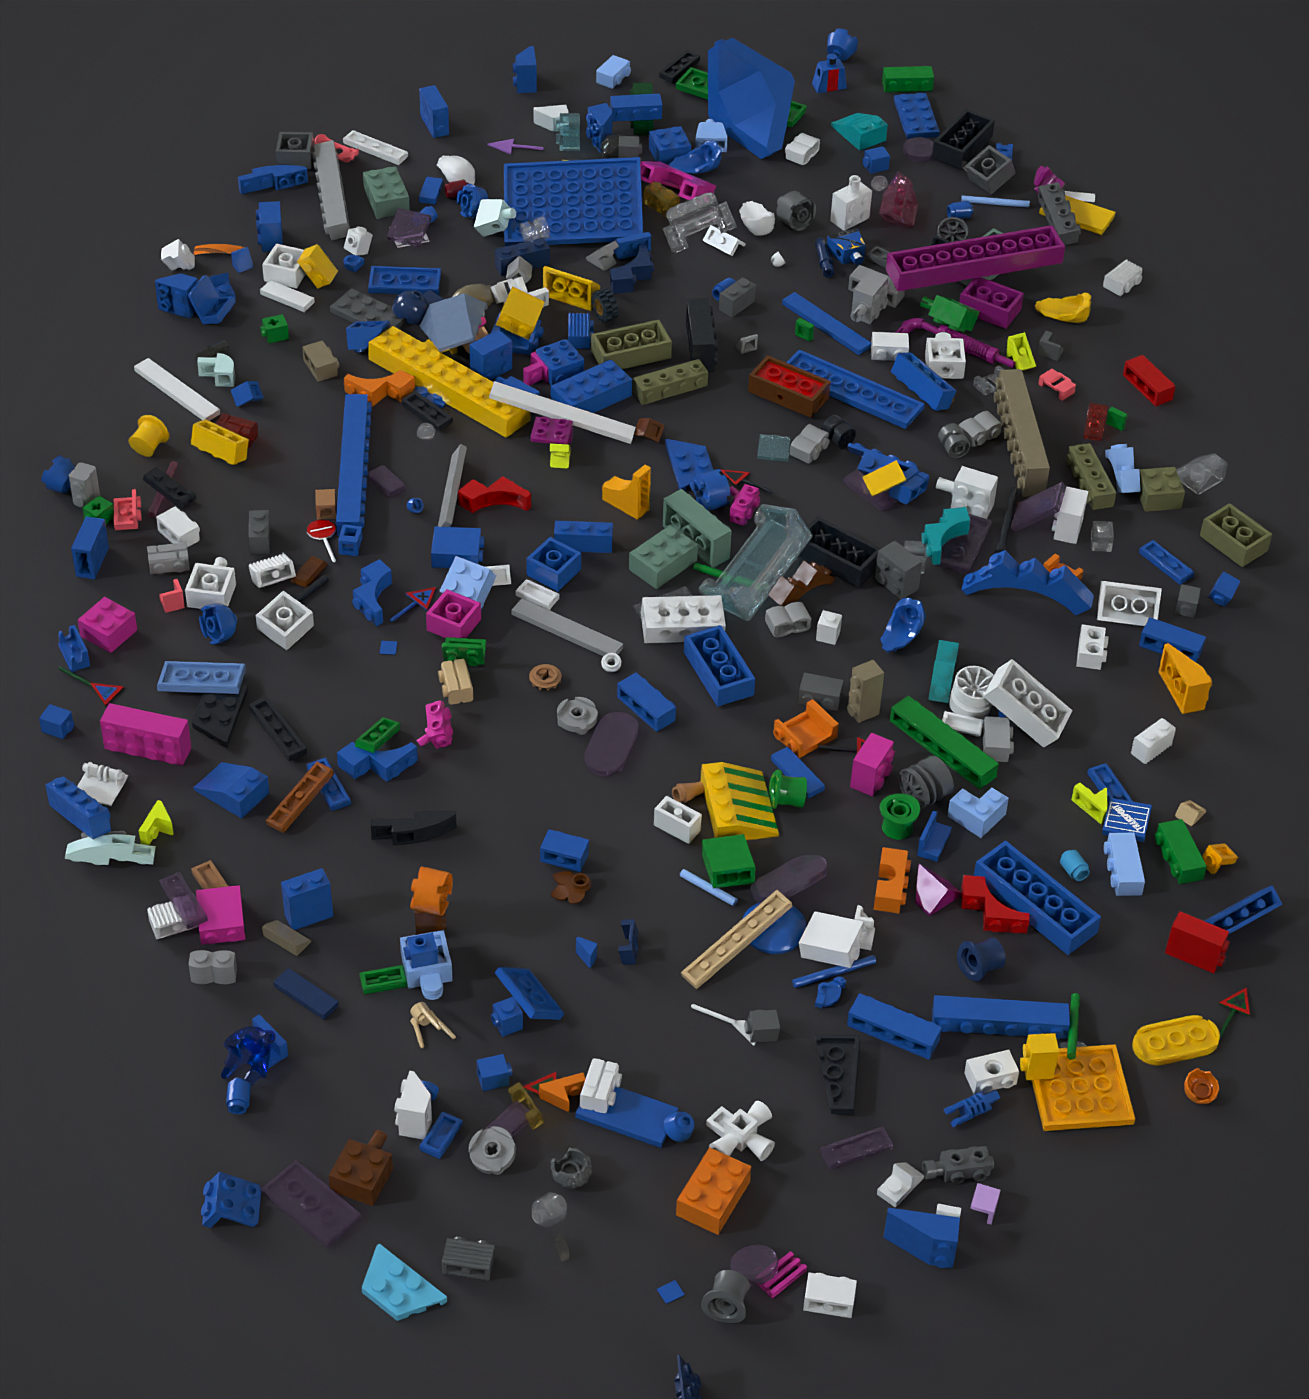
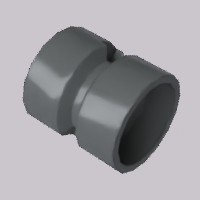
M951 423L940 430L938 438L950 457L960 458L968 453L971 444L958 424Z

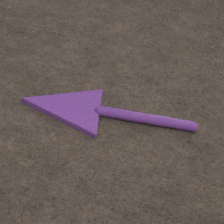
M514 139L488 144V146L510 155L512 148L544 149L539 146L513 144Z

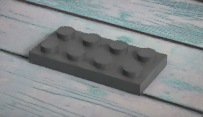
M352 288L330 306L331 313L352 323L358 321L390 320V325L383 332L392 326L399 329L408 320L404 317L402 319L398 318L393 313L391 306Z

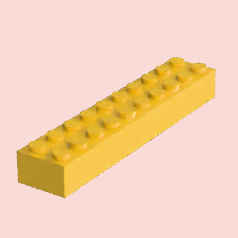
M394 326L369 341V360L393 374L402 370L414 376L415 386L427 388V392L433 395L435 393L441 396L442 401L446 402V404L506 438L530 421V411L489 398L494 382Z

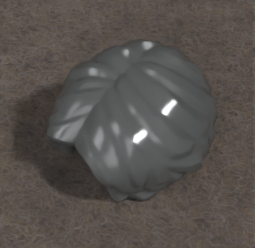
M570 1147L561 1160L556 1161V1158H553L550 1162L553 1179L562 1187L568 1189L582 1187L588 1182L592 1174L590 1157L586 1156L578 1148Z

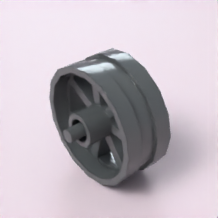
M946 218L939 224L937 236L941 237L940 234H945L947 236L943 239L954 242L956 239L958 241L967 240V224L959 218ZM965 234V237L963 239L958 235Z

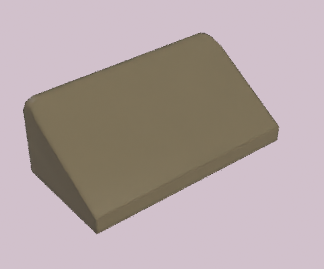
M278 920L267 923L262 927L264 937L296 956L311 943L310 939Z

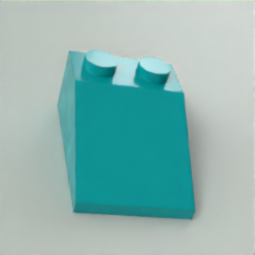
M856 113L831 122V126L859 151L886 141L888 124L879 116Z

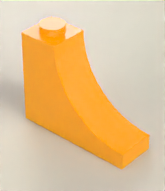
M647 465L642 466L633 474L632 480H624L614 476L609 481H606L602 486V500L638 520L650 510L651 467Z

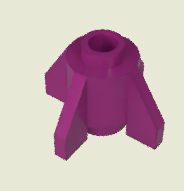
M1041 165L1036 171L1033 185L1035 186L1034 191L1038 194L1039 186L1059 182L1062 188L1065 183L1057 178L1049 167L1044 168Z

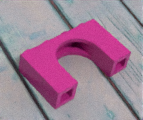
M641 161L640 163L641 180L650 184H664L680 190L678 196L692 202H711L716 185L662 162Z

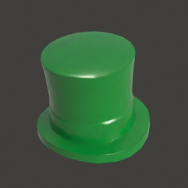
M781 770L774 771L769 783V796L772 808L776 809L777 805H790L802 808L807 792L806 777H790L782 775Z
M893 794L882 800L880 812L884 817L882 823L884 834L898 840L905 839L912 834L913 822L916 821L920 813V805L916 798L908 794Z

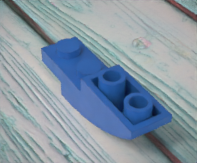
M295 165L254 168L251 174L238 177L241 194L270 187L280 190L308 183L307 168Z

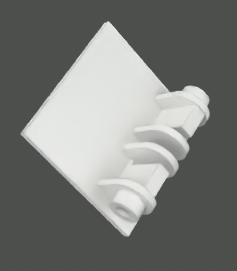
M92 762L84 763L82 770L85 771V774L77 787L84 790L90 797L95 798L98 803L112 806L128 775L120 769L115 770L108 766L104 768V765L98 767V765Z

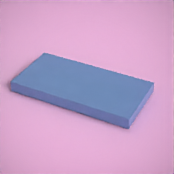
M165 661L157 684V690L239 694L246 667L245 664Z

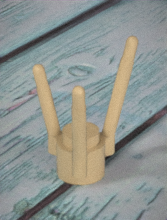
M419 1002L411 1008L410 1013L413 1018L410 1022L414 1026L421 1048H424L419 1024L426 1026L432 1023L438 1030H444L452 1039L456 1038L451 1030L428 1008L426 1003Z

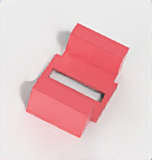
M1050 369L1039 377L1038 384L1042 387L1048 385L1055 391H1059L1058 398L1062 401L1075 393L1076 385L1071 382V379L1054 369ZM1060 378L1065 379L1055 386L1052 385V383L1056 382Z

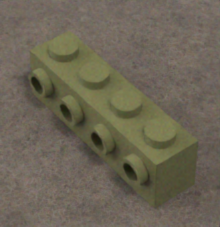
M699 359L633 378V393L642 405L708 386V371Z
M1091 444L1069 446L1066 464L1070 466L1073 477L1077 479L1079 489L1088 491L1087 503L1090 504L1092 510L1114 507L1116 491Z

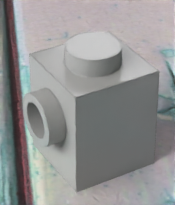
M519 256L508 265L506 279L512 278L514 280L522 276L524 283H527L532 277V265Z

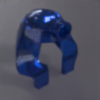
M256 1026L244 1027L232 1033L223 1043V1046L228 1050V1057L224 1062L225 1067L221 1072V1078H228L241 1064L247 1063L251 1066V1069L244 1077L245 1081L253 1086L260 1078L265 1079L270 1059L271 1044L276 1038L275 1033L272 1030H264Z

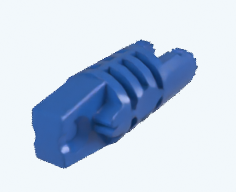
M997 1090L986 1095L981 1091L945 1108L944 1112L947 1115L959 1110L962 1117L955 1118L951 1122L952 1127H956L991 1110L990 1104L996 1102L1001 1097Z

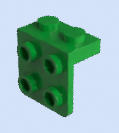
M446 637L445 643H442L444 662L464 659L466 664L470 666L484 665L486 640Z

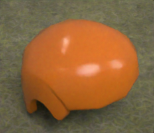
M1196 1068L1188 1073L1184 1082V1090L1192 1102L1209 1104L1217 1098L1219 1084L1210 1071H1202L1200 1068Z

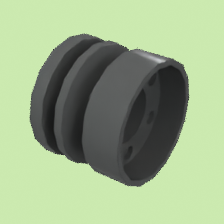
M929 756L919 761L917 765H911L899 773V784L902 793L916 798L919 802L920 810L953 793L954 783L951 773L946 764L936 756Z

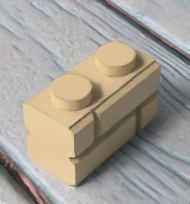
M458 659L454 660V662H442L441 671H438L440 683L444 682V685H442L443 696L448 697L449 704L451 705L460 702H471L473 700V687L465 660Z

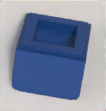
M248 247L231 252L232 265L238 273L253 268Z
M577 937L576 953L589 968L593 966L597 959V943Z

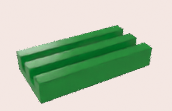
M403 965L359 973L364 995L408 987Z

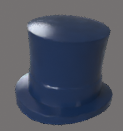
M990 937L977 944L972 941H965L959 946L957 952L960 970L967 978L973 981L982 980L988 971L1003 968L1006 961L1004 949L1001 943L994 937Z

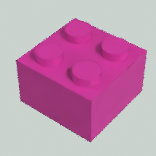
M446 589L426 613L427 631L444 638H467L481 621V603Z
M103 597L78 619L80 636L109 653H112L137 631L135 613L106 597Z
M873 733L869 735L853 759L850 788L873 796L877 789L881 790L884 778L886 776L889 777L893 769V765H891L895 755L893 741Z

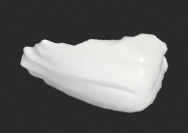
M442 156L439 158L437 166L449 182L465 179L466 182L474 185L475 170L469 161L459 156Z
M753 201L743 203L739 212L748 230L755 236H762L772 232L775 224L774 213L767 211L762 204L754 203Z

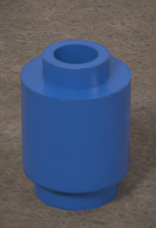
M969 201L954 202L947 206L948 218L965 219L970 218L971 214H973V205Z
M726 278L715 285L712 290L713 297L719 301L720 293L736 281L732 278Z
M235 1078L227 1086L226 1106L232 1114H243L249 1107L251 1085L243 1078Z

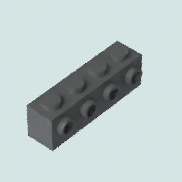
M1059 182L1039 186L1038 199L1049 225L1054 227L1064 245L1077 243L1081 234V228L1079 224H1076V217L1074 212L1070 210L1069 200L1066 201L1064 189H1061Z

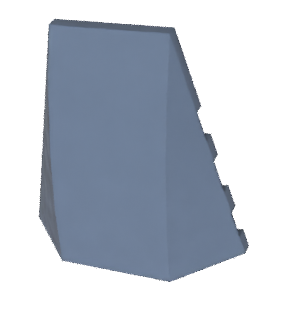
M463 293L430 304L419 327L428 336L429 340L433 342L438 351L442 352L475 341L479 331L478 326L482 323L481 318L484 317V310H487L488 305Z

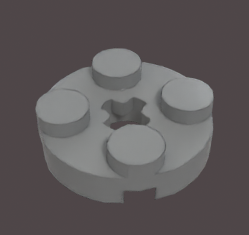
M575 697V700L570 701L566 699L557 708V722L565 730L583 735L597 723L598 711L595 708V704L587 698Z
M493 1126L484 1131L482 1129L472 1137L469 1143L470 1158L479 1171L499 1175L514 1161L516 1145L510 1133L501 1127ZM496 1145L497 1153L489 1155L487 1148H493Z

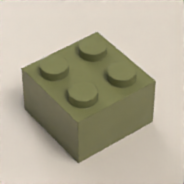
M1175 467L1139 470L1140 492H1138L1145 512L1182 508L1185 491Z

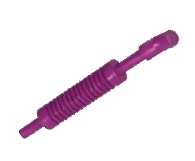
M912 318L904 321L902 326L895 332L909 334L912 330L921 328L934 334L945 332L950 334L951 338L963 339L964 351L991 364L997 361L1011 368L1015 365V361L1000 355L999 349L945 325H941L938 328L921 318Z

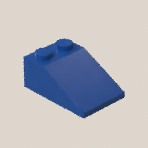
M221 762L194 786V790L242 819L269 794L268 776L252 767Z
M888 1208L883 1238L929 1265L939 1268H953L958 1244L960 1218Z

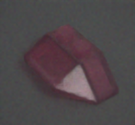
M899 171L883 194L879 215L892 224L912 227L918 202L912 188V181Z

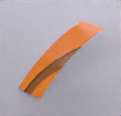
M229 244L195 246L194 255L204 253L231 254V252L245 247Z

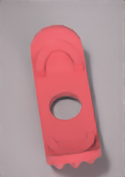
M319 134L315 137L314 144L331 141V139L324 134ZM334 142L336 149L343 150L341 154H338L340 161L347 163L350 160L353 161L355 156H358L360 149L348 148Z

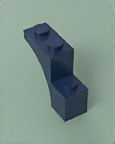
M639 244V253L633 261L622 267L610 269V286L614 294L633 292L636 280L651 279V272H654V262L651 261V251L647 250L646 244Z

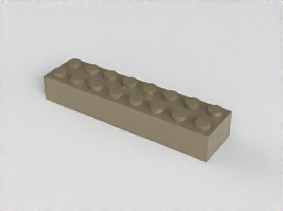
M1022 369L1000 370L999 378H996L997 392H994V402L997 403L998 415H1001L1000 422L1002 427H1004V439H1007V450L1011 452L1010 460L1011 464H1014V476L1018 477V489H1021L1023 497L1045 496L1050 467Z

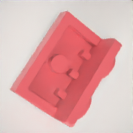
M132 489V497L114 498L115 530L138 529V521H142L141 509H138L141 507V497L137 496L136 489Z

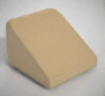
M1188 800L1180 804L1175 816L1178 819H1183L1188 825L1193 826L1206 813V809Z

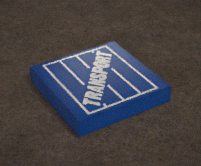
M1110 798L1102 835L1109 836V833H1135L1136 841L1144 842L1152 805Z

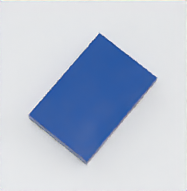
M498 967L495 974L530 1019L561 1020L564 1012L530 969Z

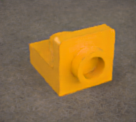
M1226 844L1209 845L1202 855L1207 866L1206 869L1211 874H1216L1221 865L1235 864L1239 858Z

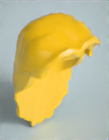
M1082 293L1062 299L1047 298L1037 301L1034 306L1045 317L1063 322L1082 323L1089 317L1091 295L1089 293Z

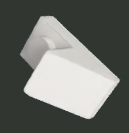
M906 1162L895 1163L892 1175L878 1188L877 1195L896 1208L924 1179V1175Z

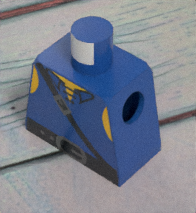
M857 228L827 237L828 252L841 264L854 262L855 265H860L863 262L866 246Z

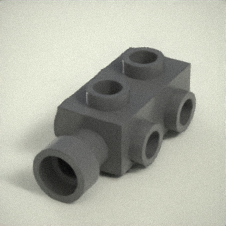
M973 1146L959 1150L949 1149L941 1152L938 1162H934V1160L922 1162L925 1180L935 1179L936 1176L943 1175L945 1182L951 1181L953 1184H960L965 1179L974 1178L975 1181H983L987 1176H990L991 1169H994L993 1156L989 1155L986 1146Z

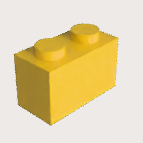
M318 244L306 248L297 260V263L317 289L330 284L338 272Z
M1055 1033L1028 1035L1026 1044H1023L1024 1057L1020 1058L1021 1071H1025L1026 1080L1054 1078L1059 1056Z

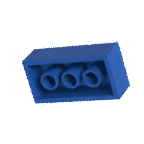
M608 360L551 386V400L591 413H595L632 396V379L612 360Z
M721 625L684 637V654L717 707L754 696L755 677Z

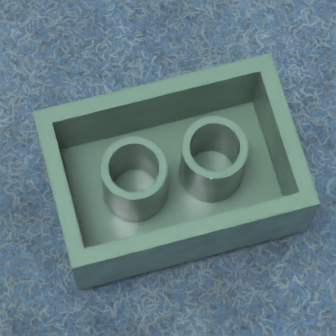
M396 167L363 172L364 191L376 219L410 213L409 195Z
M669 525L629 553V570L655 589H658L697 562L698 544Z

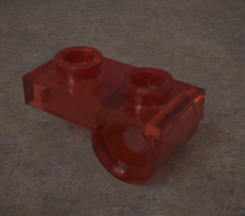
M1089 404L1083 438L1102 441L1108 405Z

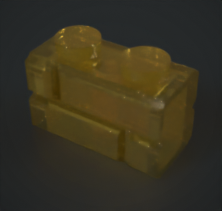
M655 181L644 188V204L667 218H671L679 213L680 196Z

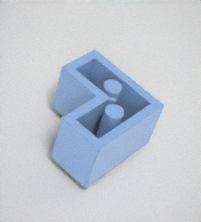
M962 788L950 800L947 817L982 838L1006 815L1009 798L991 788L979 799Z

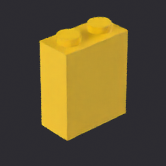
M512 286L496 325L529 340L545 301Z

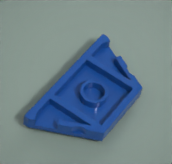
M666 439V449L679 490L686 491V487L690 486V481L694 480L695 475L713 470L706 446Z

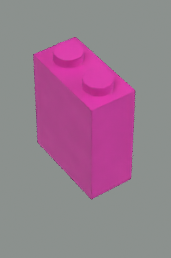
M240 885L196 890L201 945L245 940Z

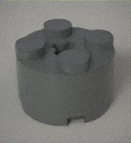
M798 191L788 192L786 195L779 197L777 201V219L796 231L807 228L810 225L808 223L810 219L815 217V203Z

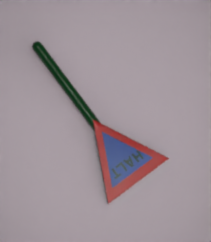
M61 666L59 667L60 671L92 687L105 707L124 688V686L91 683Z

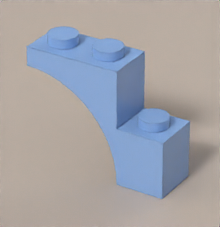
M1118 444L1111 446L1109 450H1105V457L1110 460L1114 469L1117 493L1140 492L1139 469H1134L1133 447L1127 448V444Z

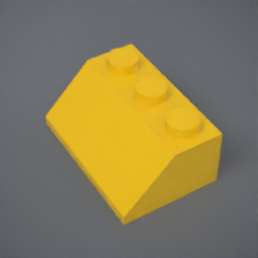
M547 266L543 267V288L546 287L549 291V298L589 311L593 309L594 305H592L593 300L591 297L593 292L600 290L599 284Z

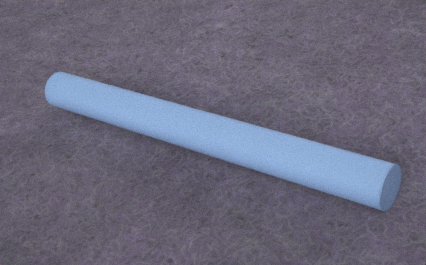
M974 196L961 197V202L969 201V203L1026 208H1029L1030 202Z

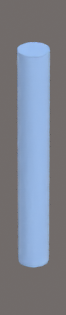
M685 869L681 871L680 877L732 906L736 905L737 898L719 888L713 889L710 883Z

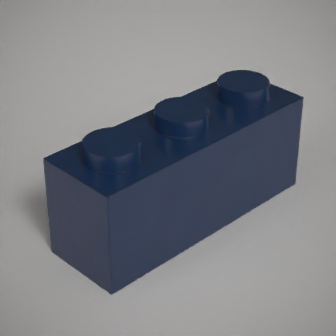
M544 238L495 249V267L501 276L507 275L508 265L519 256L530 263L532 269L550 265V247Z

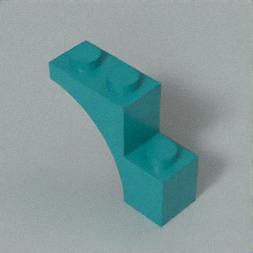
M966 507L943 509L940 523L925 524V531L922 533L921 538L922 543L926 544V555L930 557L932 565L940 564L942 547L945 543L954 537L969 533L970 518Z
M939 640L928 700L949 703L959 643Z

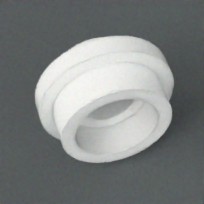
M615 653L604 655L601 661L602 668L607 672L618 671L621 667V658ZM612 661V662H614L615 664H614V665H608V662Z

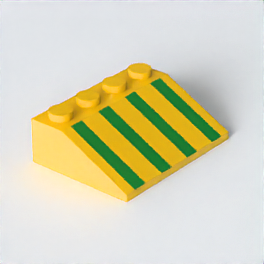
M724 762L702 764L701 782L704 785V796L715 838L744 834L746 840L779 837L762 771Z

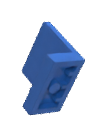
M649 232L618 238L616 242L619 247L613 250L618 260L637 256L639 244H646L647 250L651 251V235Z

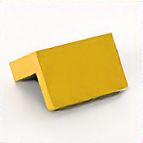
M897 460L863 476L864 483L873 497L906 481Z

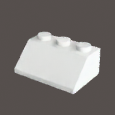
M1101 581L1097 620L1145 626L1149 617L1158 620L1162 588Z

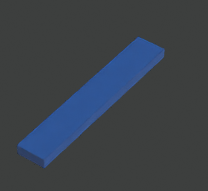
M796 292L782 299V305L857 355L871 348V342Z

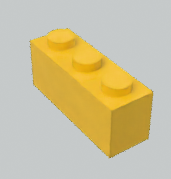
M206 419L193 424L191 445L198 447L201 451L212 454L216 458L227 461L228 464L236 465L246 460L249 439Z

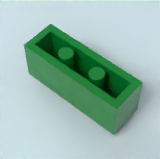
M883 67L882 83L884 92L933 91L934 75L932 67Z
M1183 819L1159 823L1157 833H1155V841L1157 845H1160L1165 861H1168L1173 877H1176L1179 885L1203 880L1207 866Z

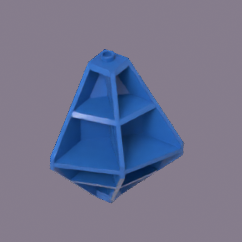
M731 38L725 41L720 39L714 43V47L708 50V116L715 122L723 123L726 134L760 159L773 155L781 150L783 146L795 80L791 72L736 39Z

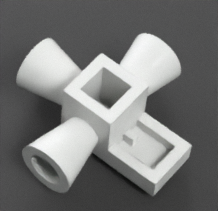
M755 1101L748 1113L739 1109L734 1115L721 1106L706 1121V1126L721 1136L720 1139L711 1143L709 1147L730 1156L735 1147L742 1152L748 1146L760 1161L765 1160L772 1152L775 1142L757 1134V1127L772 1118L771 1111L760 1101Z

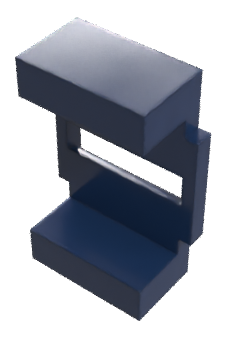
M635 919L622 920L621 926L625 939H629V945L619 946V954L623 965L636 964L639 935Z

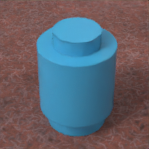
M1067 850L1062 854L1060 864L1072 879L1082 881L1090 874L1089 865L1077 850Z

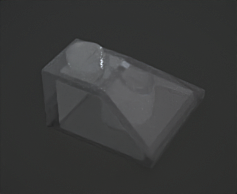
M1212 453L1199 456L1179 467L1176 471L1180 481L1199 495L1224 480L1228 463L1217 454Z

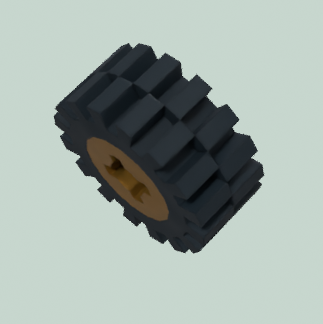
M604 288L593 292L591 297L593 300L592 305H594L593 310L596 311L595 315L598 316V320L604 323L618 318V303H616L615 300L617 299L614 297L611 289Z

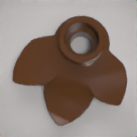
M563 871L552 875L553 879L558 883V886L551 893V897L556 900L568 899L571 905L577 904L584 899L585 892L591 888V880L584 873L574 874L570 871Z

